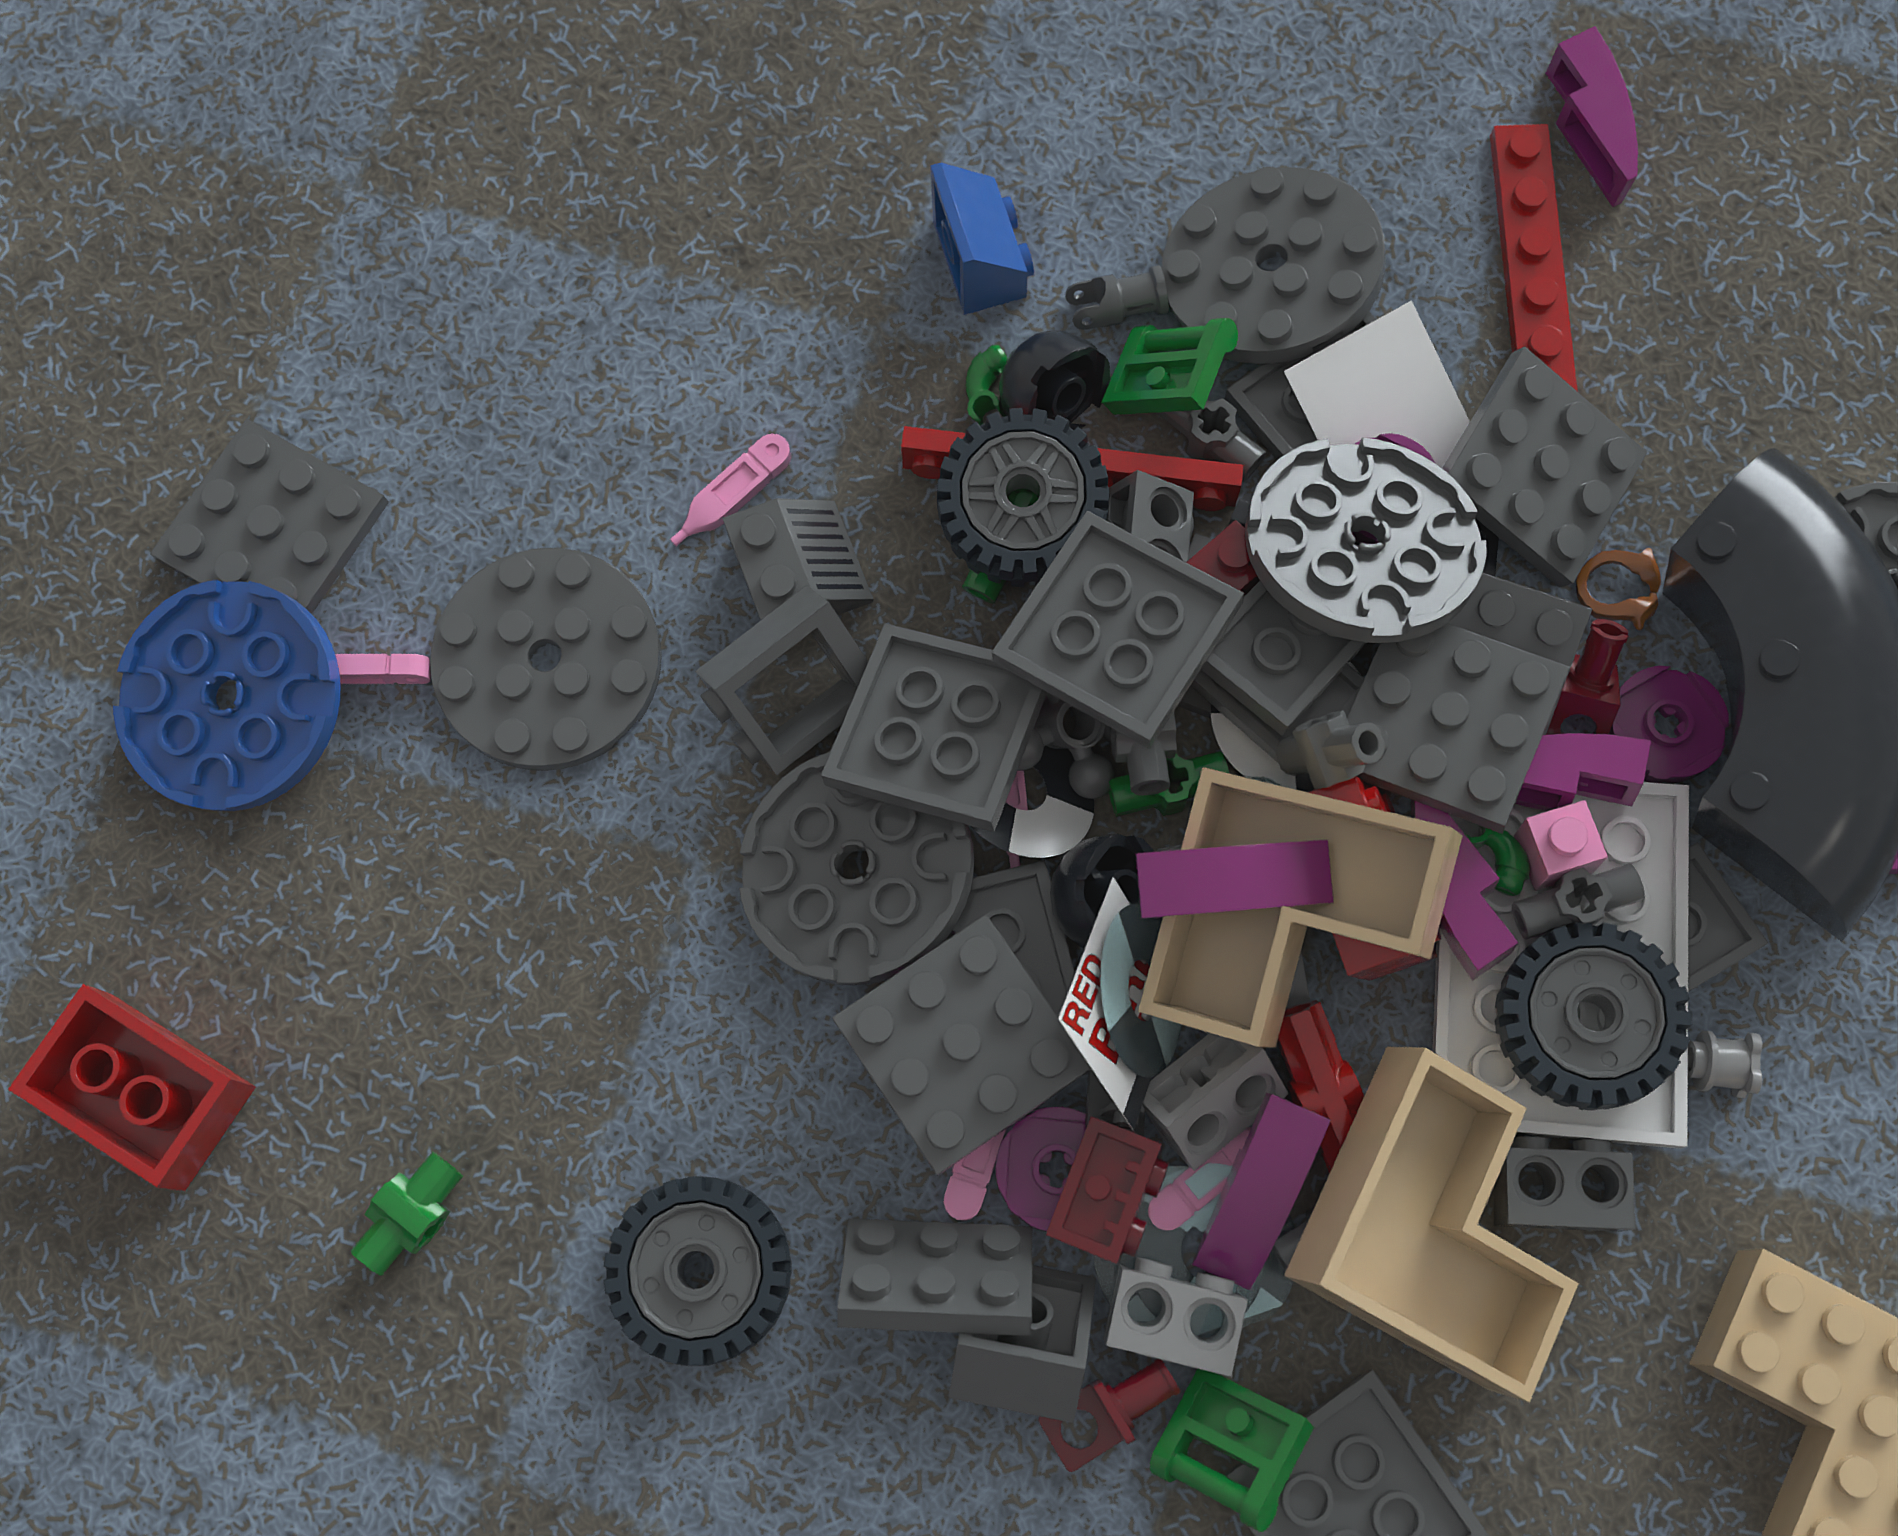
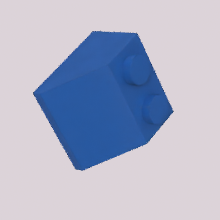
M945 163L930 165L933 223L964 315L1026 298L1027 277L1034 275V266L1027 244L1022 243L1018 245L1013 230L1018 228V221L1011 197H1001L995 177Z

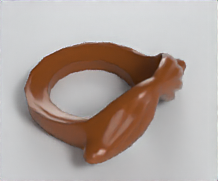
M1646 548L1639 554L1620 550L1602 551L1585 563L1576 580V592L1580 604L1592 608L1591 616L1611 621L1627 620L1633 623L1635 629L1639 631L1643 629L1646 620L1653 616L1658 608L1657 594L1661 585V575L1652 549ZM1614 563L1623 565L1632 573L1640 575L1641 580L1650 586L1649 597L1640 596L1636 599L1630 598L1619 603L1605 604L1598 602L1590 595L1587 590V582L1595 569L1605 564Z

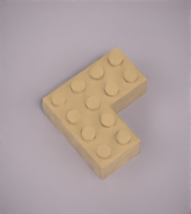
M1203 767L1181 850L1328 839L1334 903L1163 916L1138 1012L1253 1046L1276 1047L1307 926L1431 959L1463 835L1452 827Z
M1387 1047L1284 1276L1485 1389L1530 1403L1579 1283L1477 1225L1527 1108L1425 1047Z
M1765 1249L1737 1251L1689 1364L1806 1425L1762 1536H1898V1318Z

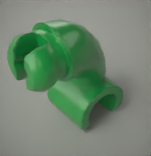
M996 344L991 345L983 353L980 351L974 357L967 370L966 394L969 400L967 410L974 422H977L980 426L983 424L985 413L992 409H997L1003 417L1006 416L999 398L994 392L989 391L991 385L998 379L997 376L1002 374L1003 367L1008 358L1000 345Z
M1480 825L1479 827L1482 830L1481 836L1472 837L1464 833L1477 850L1487 845L1493 851L1495 856V873L1500 878L1495 890L1507 896H1517L1520 894L1524 882L1529 880L1530 863L1527 853L1520 842L1506 830L1501 834Z

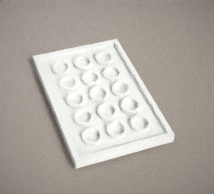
M1644 782L1632 807L1575 795L1572 804L1586 800L1608 855V858L1592 875L1630 863L1637 870L1645 891V898L1642 901L1604 913V917L1594 926L1602 923L1618 925V931L1626 932L1632 930L1642 935L1640 941L1647 946L1654 943L1664 952L1660 956L1667 965L1673 962L1680 973L1676 980L1680 987L1686 986L1688 992L1689 785ZM1514 805L1504 830L1514 837V834L1526 818L1547 811ZM1449 814L1467 835L1472 837L1482 835L1479 825ZM1484 845L1478 849V852L1495 872L1494 853L1490 847ZM1529 877V880H1525L1523 889L1517 896H1507L1494 890V892L1484 898L1516 938L1518 944L1511 955L1473 981L1450 949L1439 927L1441 940L1436 942V954L1438 957L1436 958L1433 1052L1526 1107V1112L1516 1134L1576 1140H1608L1611 1143L1679 1149L1687 1147L1688 1047L1680 1056L1679 1061L1681 1063L1674 1073L1653 1092L1625 1106L1594 1111L1579 1110L1578 1107L1574 1106L1564 1107L1553 1103L1554 1099L1546 1095L1540 1096L1530 1089L1532 1085L1525 1078L1520 1079L1512 1070L1514 1065L1510 1058L1504 1057L1500 1048L1502 1043L1500 1033L1496 1034L1494 1022L1497 1017V1009H1495L1496 996L1507 970L1516 957L1535 940L1547 934L1544 933L1525 940L1516 926L1511 905L1516 901L1551 890L1553 886L1535 891ZM1574 891L1566 898L1571 908L1580 905L1581 911H1584L1589 906L1587 898L1584 895L1576 898ZM1687 1001V1002L1685 1003V1005H1686V1011H1688V1001ZM1580 1002L1577 1009L1580 1022L1587 1029L1602 1031L1605 1025V1016L1602 1010L1593 1003Z

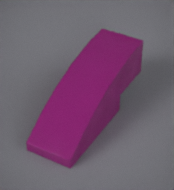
M1594 26L1559 43L1545 74L1565 101L1555 124L1611 206L1615 207L1623 202L1638 176V142L1634 113L1625 81L1611 50L1597 27Z
M1565 733L1543 735L1515 805L1551 811L1572 804L1575 795L1632 807L1644 783L1651 740L1611 734Z
M1411 799V818L1452 827L1463 835L1439 927L1450 949L1473 981L1511 955L1518 944L1516 938L1484 899L1494 892L1500 878L1448 813Z
M1328 839L1136 853L1142 918L1334 903Z
M1265 1094L1242 1150L1239 1149L1196 1251L1192 1265L1218 1277L1232 1280L1234 1284L1251 1290L1294 1205L1329 1126L1330 1119L1273 1094Z

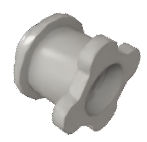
M1702 1030L1695 1041H1689L1688 1078L1693 1079L1696 1089L1708 1092L1713 1086L1732 1088L1733 1097L1743 1099L1746 1098L1747 1093L1758 1094L1762 1086V1072L1760 1070L1762 1038L1760 1034L1748 1032L1745 1039L1735 1038L1730 1040L1716 1038L1712 1031Z

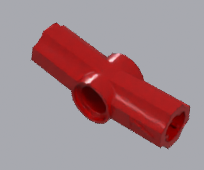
M1314 1000L1285 1009L1277 1044L1291 1078V1081H1288L1287 1084L1293 1104L1331 1120L1319 1147L1320 1155L1323 1157L1330 1174L1364 1099V1094L1352 1067L1346 1059L1342 1060L1335 1041L1336 1038L1321 1002Z

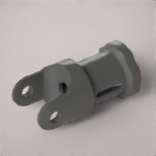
M1160 265L1151 267L1148 273L1117 279L1113 274L1077 282L1068 287L1065 292L1067 302L1072 305L1092 302L1099 303L1083 307L1075 312L1072 321L1074 326L1081 330L1122 324L1124 317L1156 311L1158 315L1166 314L1169 309L1165 279ZM1076 291H1082L1080 295H1074ZM1085 317L1091 318L1087 322L1082 321Z

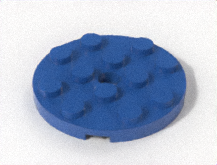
M212 580L190 586L169 597L157 606L133 633L126 645L117 672L123 673L120 687L119 706H113L116 732L128 761L139 776L154 790L180 804L213 811L245 810L263 805L286 793L299 783L320 759L329 743L338 717L341 692L340 672L335 652L326 632L317 619L296 600L275 589L252 581L221 582ZM234 680L237 682L235 684L237 695L233 703L236 707L221 710L216 701L218 689L223 683Z

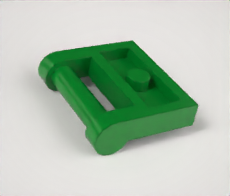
M1231 318L1211 319L1204 326L1158 330L1154 325L1132 328L1102 403L1113 415L1203 410L1225 352L1233 351L1237 345L1238 330L1235 322Z
M1197 1369L1153 1451L1150 1460V1471L1152 1474L1170 1483L1176 1479L1239 1513L1243 1524L1258 1532H1263L1271 1525L1278 1509V1498L1314 1426L1307 1418L1217 1373ZM1193 1438L1258 1471L1250 1489L1187 1456V1450Z

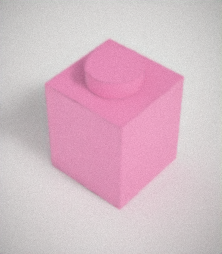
M1586 800L1528 817L1514 834V838L1520 842L1527 853L1530 863L1529 877L1535 891L1553 886L1563 874L1579 868H1585L1590 874H1593L1608 858Z

